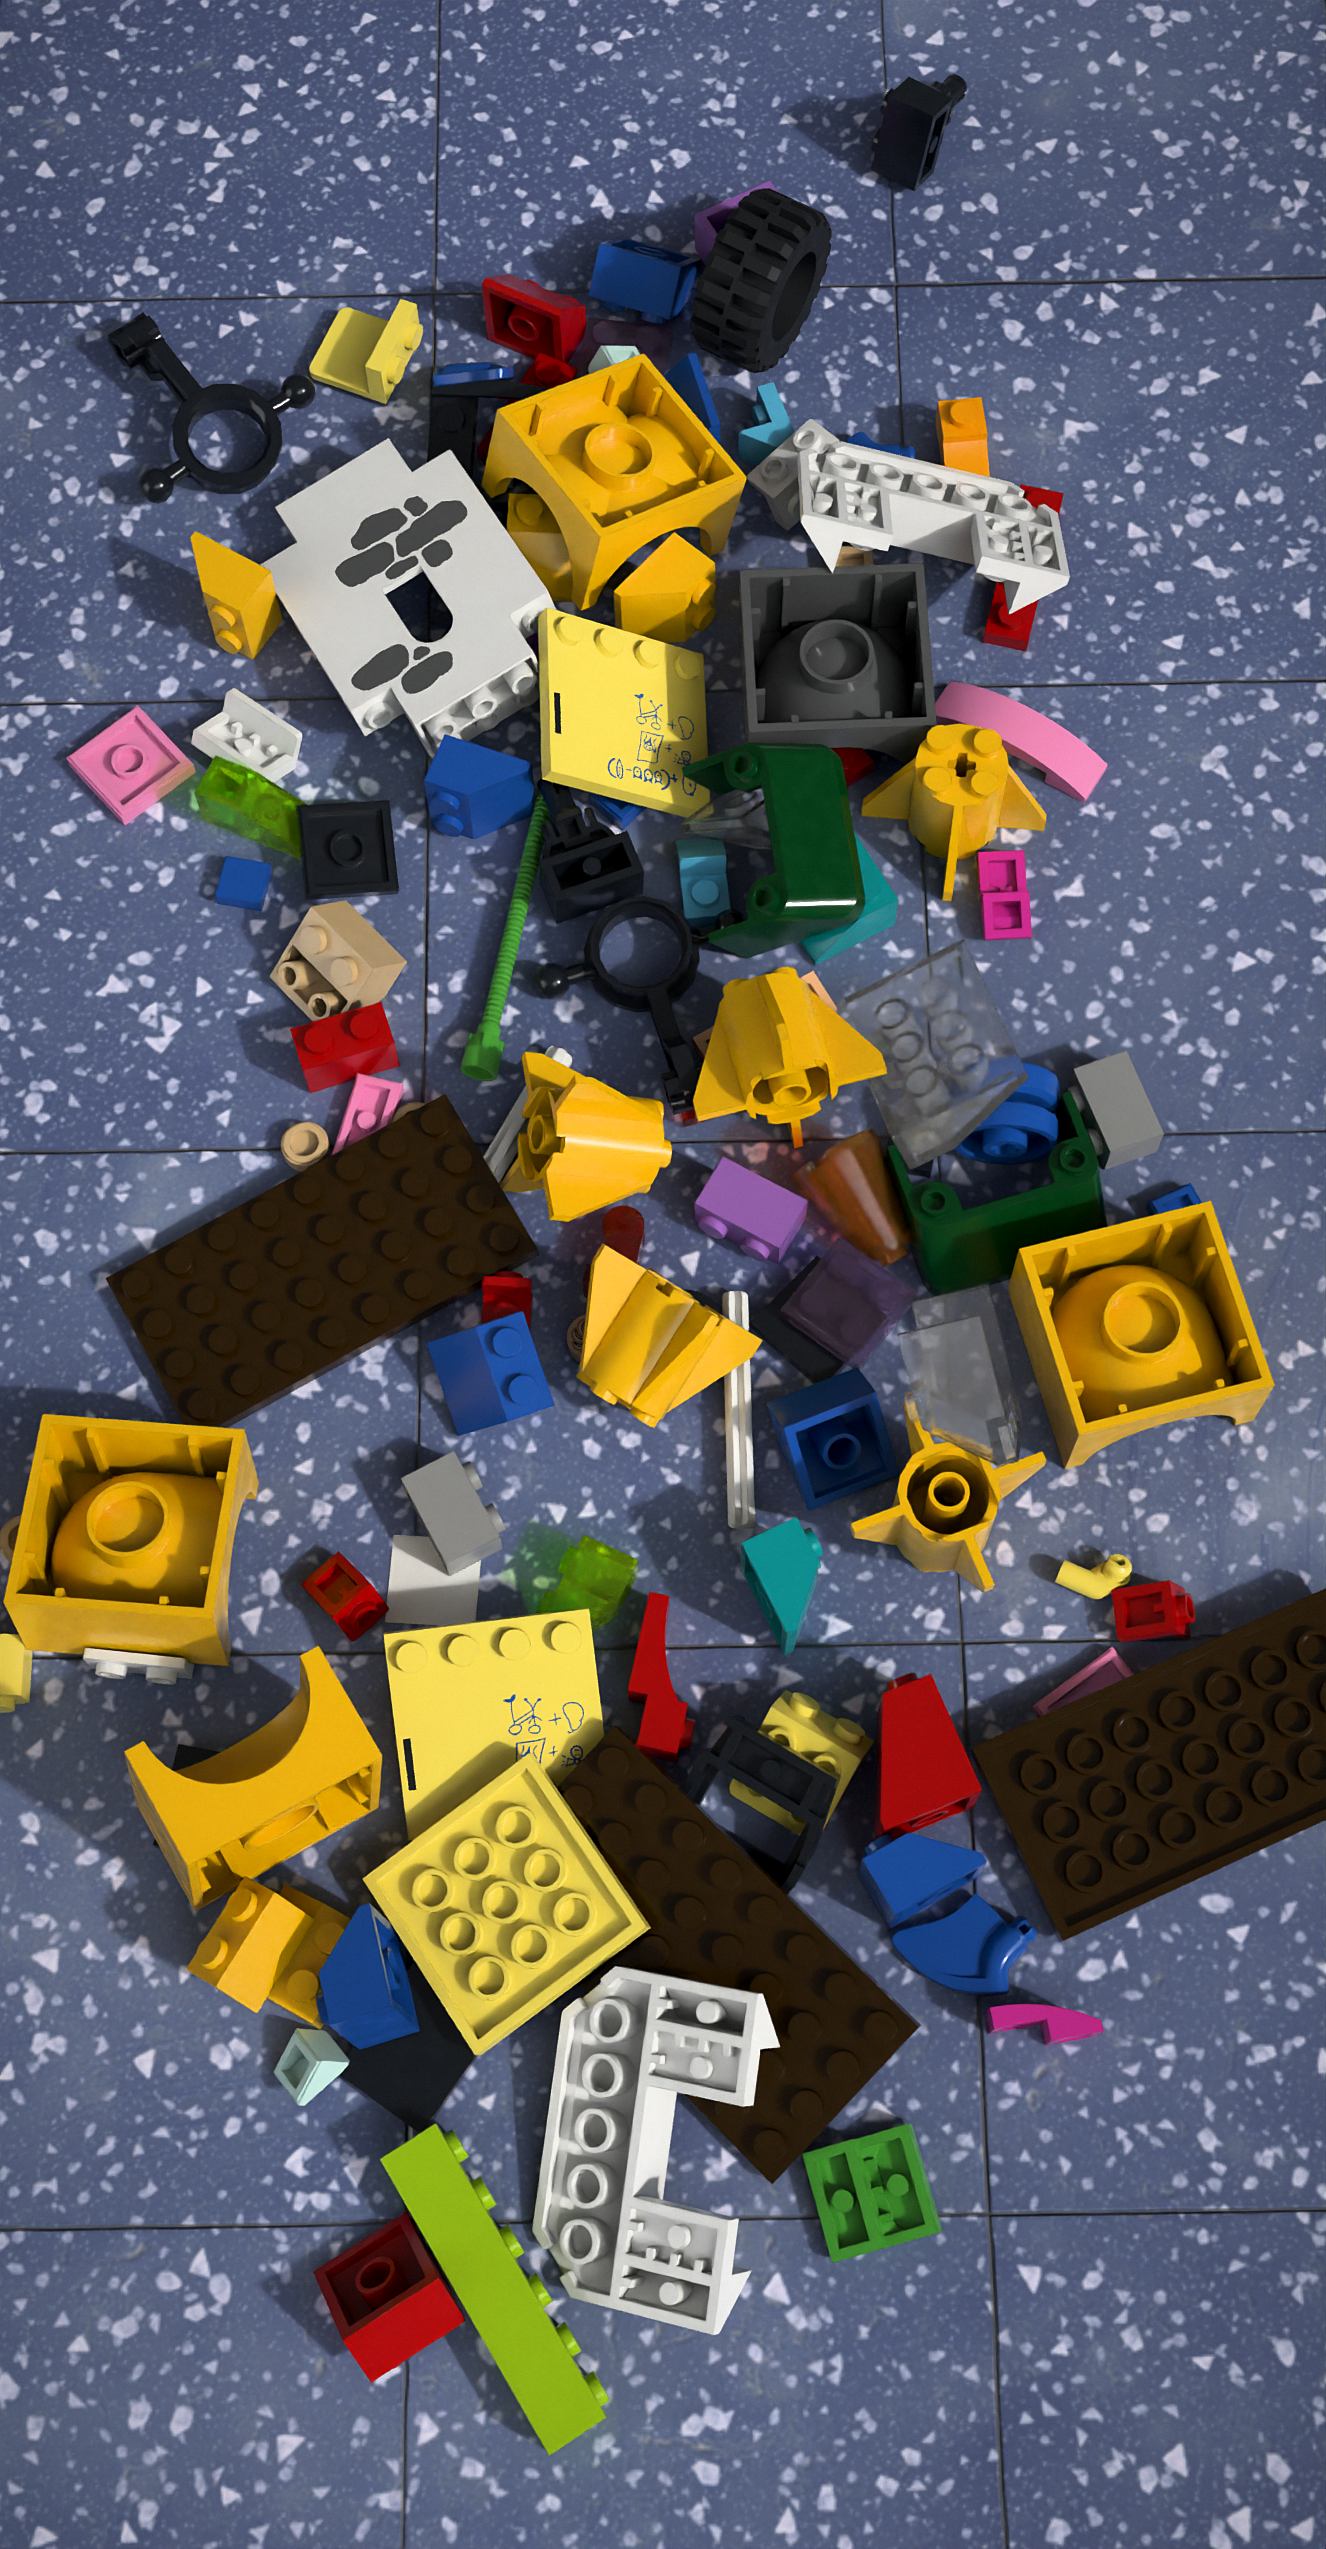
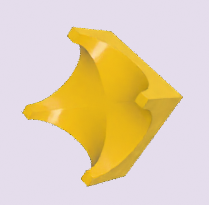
M643 353L497 409L481 486L492 498L505 493L510 482L517 478L531 486L542 497L553 513L565 539L573 575L571 599L583 611L596 605L603 587L626 559L642 546L664 533L682 527H699L700 545L709 556L724 551L747 477Z

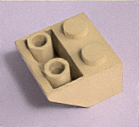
M346 900L310 907L269 977L312 1021L378 1003L387 995L407 961Z

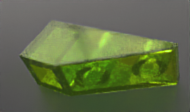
M215 755L194 792L203 820L301 859L296 808L298 805L307 804L258 772Z
M583 1535L577 1548L570 1545L566 1550L558 1568V1573L562 1574L563 1577L555 1592L549 1589L546 1591L536 1613L589 1607L593 1635L618 1616L639 1574L638 1559Z

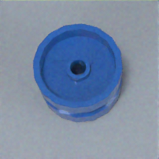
M1012 1061L986 1062L970 1066L959 1072L953 1081L952 1104L957 1114L952 1121L951 1144L955 1152L967 1159L1000 1165L1026 1164L1043 1160L1050 1156L1052 1149L1059 1144V1122L1056 1115H1054L1059 1107L1060 1083L1057 1076L1044 1067Z

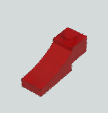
M649 1592L627 1690L628 1700L645 1704L637 1744L650 1757L677 1763L680 1748L690 1750L696 1720L687 1718L688 1703L677 1700L668 1671L666 1630L670 1598L668 1595Z

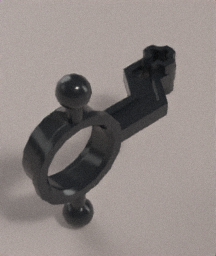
M144 312L110 333L107 337L114 349L115 355L124 366L131 370L139 365L151 381H164L181 403L172 424L173 447L179 460L164 470L155 467L147 469L141 475L138 482L141 495L151 503L159 504L167 501L172 495L174 484L185 477L193 478L203 488L219 494H241L257 487L275 467L282 450V429L278 415L290 407L295 409L308 407L316 395L312 380L306 375L298 373L289 375L281 386V392L268 401L255 390L238 384H212L201 388L165 342L155 321L150 316H146ZM236 410L249 415L260 425L267 444L262 457L252 467L238 473H221L207 468L195 458L189 446V437L194 425L204 415L214 411Z
M647 896L625 898L609 906L595 921V924L589 931L583 950L584 962L565 968L557 963H546L536 972L534 987L542 997L553 1000L564 996L571 985L590 980L596 993L614 1007L636 1013L650 1011L669 1068V1072L661 1074L669 1107L673 1115L694 1109L693 1098L704 1061L694 1064L688 1043L680 1034L671 1004L678 1001L694 983L700 963L698 947L710 944L708 933L746 921L747 919L741 912L735 909H728L719 913L712 924L694 928L689 925L687 919L679 911L665 901ZM640 917L662 921L674 930L682 944L683 953L679 966L669 978L654 986L634 987L620 983L607 972L600 959L604 938L616 925L628 919Z

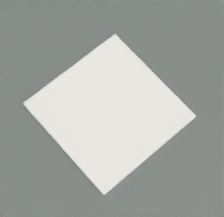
M393 1535L387 1596L389 1610L386 1613L385 1622L439 1626L476 1621L481 1560L449 1576L429 1537Z

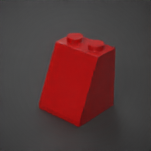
M909 1673L898 1677L887 1684L889 1691L882 1694L877 1712L875 1840L890 1832L897 1839L906 1833H914L970 1810L974 1807L982 1792L979 1781L931 1674L919 1679L916 1673Z

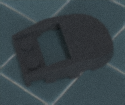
M503 380L431 387L432 406L427 463L450 449L472 480L479 397L523 400L551 388ZM517 478L513 479V488L507 487L505 493L492 498L482 486H476L490 508L501 511L504 515L508 513L509 493L538 494L531 486Z
M729 1715L723 1723L728 1726L712 1748H706L702 1751L691 1766L693 1767L680 1787L700 1806L718 1771L721 1770L807 1822L785 1864L721 1826L789 1894L796 1886L806 1865L817 1849L841 1775L829 1771L745 1721L744 1717Z

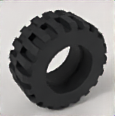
M770 188L754 190L750 192L749 196H744L739 201L738 208L732 210L727 217V223L724 228L720 229L715 238L716 242L705 260V268L699 277L696 287L698 289L697 294L693 299L692 335L702 350L753 373L768 371V369L778 364L779 358H783L789 351V346L798 337L800 328L811 312L810 308L814 299L817 298L821 288L822 277L827 269L828 264L826 261L831 251L829 241L832 237V230L822 212Z

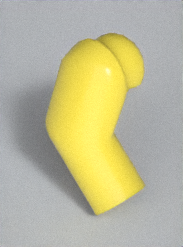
M1112 1554L1108 1556L1107 1562L1088 1570L1064 1559L1055 1583L1091 1599H1102L1111 1595L1113 1589L1124 1588L1131 1578L1132 1564L1124 1555Z

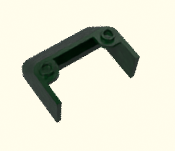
M746 743L682 767L684 777L719 795L737 789L743 792H751L762 788L776 871L773 874L758 879L750 887L746 898L748 920L708 933L709 943L747 959L851 924L861 915L865 906V892L843 763L835 751L822 744Z
M1071 1091L1061 1094L1059 1107L1055 1114L1059 1122L1060 1143L1052 1149L1048 1159V1170L1053 1183L970 1209L962 1210L956 1193L944 1183L928 1182L912 1187L897 1144L887 1146L882 1176L922 1283L931 1294L941 1298H951L1009 1280L1020 1248L1108 1227L1097 1155Z

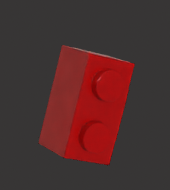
M382 1002L356 1008L290 1029L310 1093L355 1080L357 1073L369 1076L400 1066L395 1042Z

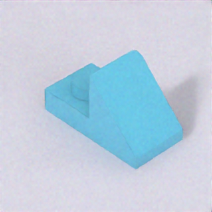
M774 382L757 387L756 406L751 407L755 427L742 430L738 434L739 458L756 466L795 432Z
M719 836L675 841L684 918L687 919L690 926L712 924L719 913L731 909L726 876V851L722 838Z

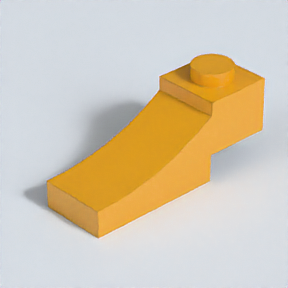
M982 397L938 401L935 424L941 456L940 465L990 477L987 449L988 433Z

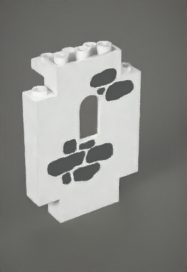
M388 438L275 507L295 544L260 565L271 571L278 599L364 736L385 727L393 719L405 713L426 752L433 761L445 734L469 741L482 732L494 728L500 721L523 707L532 705L540 698L539 663L525 639L534 633H538V616L546 608L554 610L556 608L548 590L450 449L411 472ZM422 572L425 573L453 616V623L449 632L442 639L429 643L417 641L410 634L385 596Z

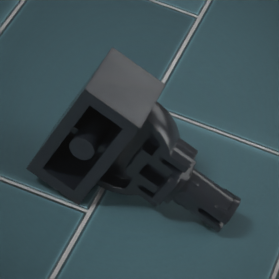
M952 74L942 83L934 81L927 85L908 77L896 89L891 88L885 95L880 109L884 118L882 126L877 131L872 142L871 150L875 154L871 170L912 191H915L934 173L945 127L951 122L954 107L966 95L964 94L967 91L965 80L959 75Z
M541 778L537 782V787L552 818V826L550 821L542 824L541 828L546 845L543 851V860L540 861V885L556 924L613 905L625 898L643 894L644 870L628 831L615 835L609 827L597 821L593 809L590 807L584 809L583 819L580 807L576 806L568 786L554 782L552 785L550 781Z

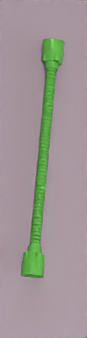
M540 791L537 793L534 812L532 813L529 832L527 833L524 853L522 854L520 869L518 870L514 886L515 889L505 923L506 926L504 927L502 942L500 943L482 1023L478 1025L476 1034H468L460 1071L465 1076L475 1080H496L505 1042L499 1040L501 1033L499 1025L510 986V977L515 965L514 961L516 960L522 929L524 928L523 924L525 923L527 908L529 907L533 891L532 888L538 870L537 867L539 866L541 851L543 850L542 846L544 845L545 838L541 828L542 824L550 820L549 811Z

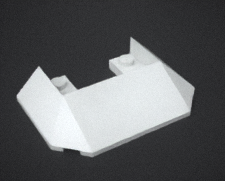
M842 441L830 444L826 453L818 454L812 448L799 452L797 462L801 524L832 574L842 543L845 541L849 542L853 547L864 551L879 549L888 552L889 546L892 545L973 564L976 567L977 573H981L992 581L1004 583L1008 614L1068 584L1070 574L1058 513L1045 504L1039 505L1038 509L1033 507L1029 501L1022 498L1025 491L1012 482Z
M615 1966L600 1979L601 1983L585 1997L577 1998L562 2011L532 2231L542 2249L549 2248L561 2269L563 2276L560 2277V2280L570 2298L716 2335L720 2333L752 2270L733 2266L739 2218L663 2200L676 2096L678 2092L743 2107L754 2105L760 2050L778 2048L780 2045L762 1993L629 1967Z

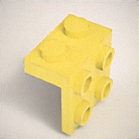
M400 299L389 321L349 307L342 308L334 319L309 366L311 377L314 380L386 404L396 384L401 381L405 367L422 339L423 326L419 324L417 304Z
M785 1690L771 1706L759 1729L829 1771L841 1775L823 1828L824 1830L854 1773L870 1751L874 1740L865 1736V1731L853 1721L845 1718L836 1719L820 1710L819 1703L810 1696L800 1692L791 1693ZM732 1779L729 1790L735 1798L796 1834H801L807 1822L736 1779Z

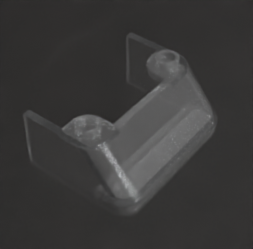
M989 1283L912 1301L911 1304L918 1329L897 1335L912 1390L905 1393L906 1407L911 1422L920 1421L924 1431L996 1466L1019 1462L1024 1430L1023 1419Z

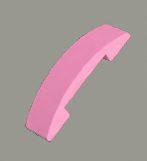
M950 681L935 703L937 725L969 724L996 731L1002 738V746L1006 752L1045 772V783L1082 803H1085L1107 769L1108 764L1069 731L1037 711L999 693L975 685Z

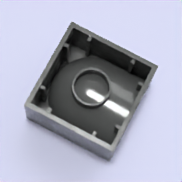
M924 563L836 566L833 574L829 567L740 570L738 632L745 744H822L828 748L853 747L883 752L898 759L904 765L913 760L917 755L920 744L926 739L928 731L932 727L937 726Z

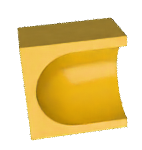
M1211 1201L1019 1249L1008 1285V1292L1065 1469L1083 1465L1094 1453L1122 1438L1165 1423L1206 1415L1230 1416L1234 1426L1251 1422L1255 1419L1275 1384Z
M42 1414L4 1597L5 1607L26 1650L84 1655L85 1648L184 1658L188 1663L229 1666L231 1643L228 1628V1590L233 1542L244 1499L256 1500L259 1484L245 1429Z
M319 1646L299 1656L300 1689L292 1702L266 1725L230 1748L202 1762L177 1771H172L159 1761L144 1741L124 1751L136 1805L195 1912L235 1890L244 1876L250 1879L258 1877L379 1808L382 1754Z

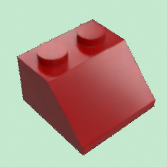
M511 274L486 277L484 279L482 293L487 340L534 360L541 352L566 364L570 362L587 334L585 305L580 304L570 296H561L540 287L534 281L523 280Z
M407 2212L313 2271L342 2341L371 2383L466 2321L447 2281Z

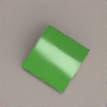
M912 2123L802 2154L832 2263L943 2232Z

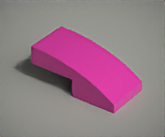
M1024 850L978 852L976 856L984 941L1031 939L1030 896L1026 888Z
M1003 2005L989 2007L985 2012L989 2034L1041 2025L1045 2046L1097 2037L1104 2032L1101 2020L1085 2013L1050 2005Z

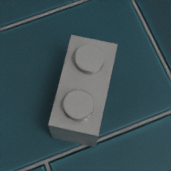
M1127 1051L1073 1069L1068 1088L1065 1089V1092L1071 1091L1095 1153L1099 1157L1104 1170L1158 1151L1164 1132Z
M452 1451L400 1478L405 1493L449 1576L503 1549L499 1533L505 1531L506 1528L493 1503L485 1507L482 1504L476 1491L483 1488V1485L470 1461L461 1464L455 1451Z

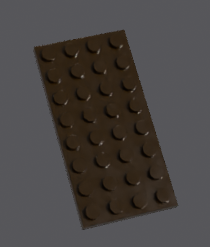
M444 1094L107 1277L106 1280L184 1425L228 1428L482 1287L483 1276H494L495 1273L500 1271H512L539 1256V1252L448 1097Z
M1326 1588L970 1749L1059 1942L1076 1936L1326 1820Z
M613 1726L561 1782L557 1789L651 1928L578 1982L577 1985L588 1994L601 1983L600 1979L615 1966H623L763 1994L780 2047L760 2050L754 2105L743 2107L688 2094L684 2095L773 2184L912 2036L921 2024L619 1726Z

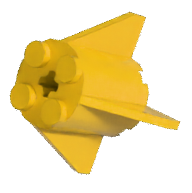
M969 724L937 725L932 727L928 731L926 739L920 744L916 757L863 799L861 815L908 820L911 835L914 839L916 836L925 845L924 850L933 856L945 859L942 901H952L957 859H967L977 854V850L984 847L987 842L989 845L995 837L997 827L1044 831L1046 824L1045 811L1009 766L1007 752L1002 746L1000 735L992 729H984Z
M786 966L774 970L771 974L756 976L748 980L737 978L729 981L723 987L724 998L719 1003L717 1017L694 1094L693 1106L698 1122L747 1110L750 1117L756 1119L757 1113L759 1115H766L768 1123H787L793 1147L798 1148L803 1146L800 1120L821 1110L819 1103L821 1100L826 1098L828 1094H830L831 1100H833L841 1085L887 1074V1068L882 1053L808 988L806 981L798 977L796 969Z
M524 1052L521 1059L528 1099L523 1107L521 1117L530 1118L527 1134L518 1133V1158L500 1182L502 1190L520 1193L544 1189L550 1220L569 1222L633 1194H646L650 1190L659 1168H666L670 1163L672 1155L671 1142L668 1139H664V1106L660 1099L625 1096L597 1079L586 1077L542 1053Z
M602 1243L591 1263L581 1362L578 1366L579 1371L576 1377L589 1385L590 1390L597 1396L613 1405L618 1401L630 1409L629 1413L655 1428L659 1420H663L666 1413L752 1358L763 1340L722 1316L708 1305H705V1307L700 1305V1302L693 1298L691 1294L670 1282L651 1267L647 1270L645 1267L636 1264Z
M915 1398L904 1401L903 1409L912 1457L900 1474L893 1507L851 1523L850 1530L852 1535L858 1539L896 1545L902 1555L919 1571L946 1572L955 1570L981 1592L984 1593L992 1590L995 1584L981 1551L989 1537L997 1514L999 1501L1044 1467L1047 1461L1045 1455L1041 1451L993 1469L986 1457L977 1451L973 1453L969 1449L959 1447L960 1444L952 1442L934 1444Z

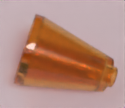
M873 1128L869 1131L868 1129L861 1131L825 1151V1155L815 1162L817 1166H814L812 1161H809L791 1175L790 1178L795 1187L870 1265L879 1261L882 1267L886 1268L909 1254L904 1246L911 1242L912 1239L879 1137Z

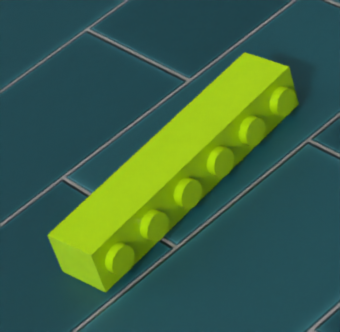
M435 2123L382 2157L380 2161L550 2456L608 2417L602 2406L611 2400L595 2372L592 2371L584 2376L573 2356L582 2350L566 2322L564 2321L556 2327L545 2309L553 2300L538 2274L534 2273L527 2278L516 2259L525 2252L511 2227L507 2224L499 2229L491 2216L489 2209L497 2204L483 2179L479 2176L471 2181L461 2162L467 2159L469 2155L453 2129L444 2134L440 2126Z

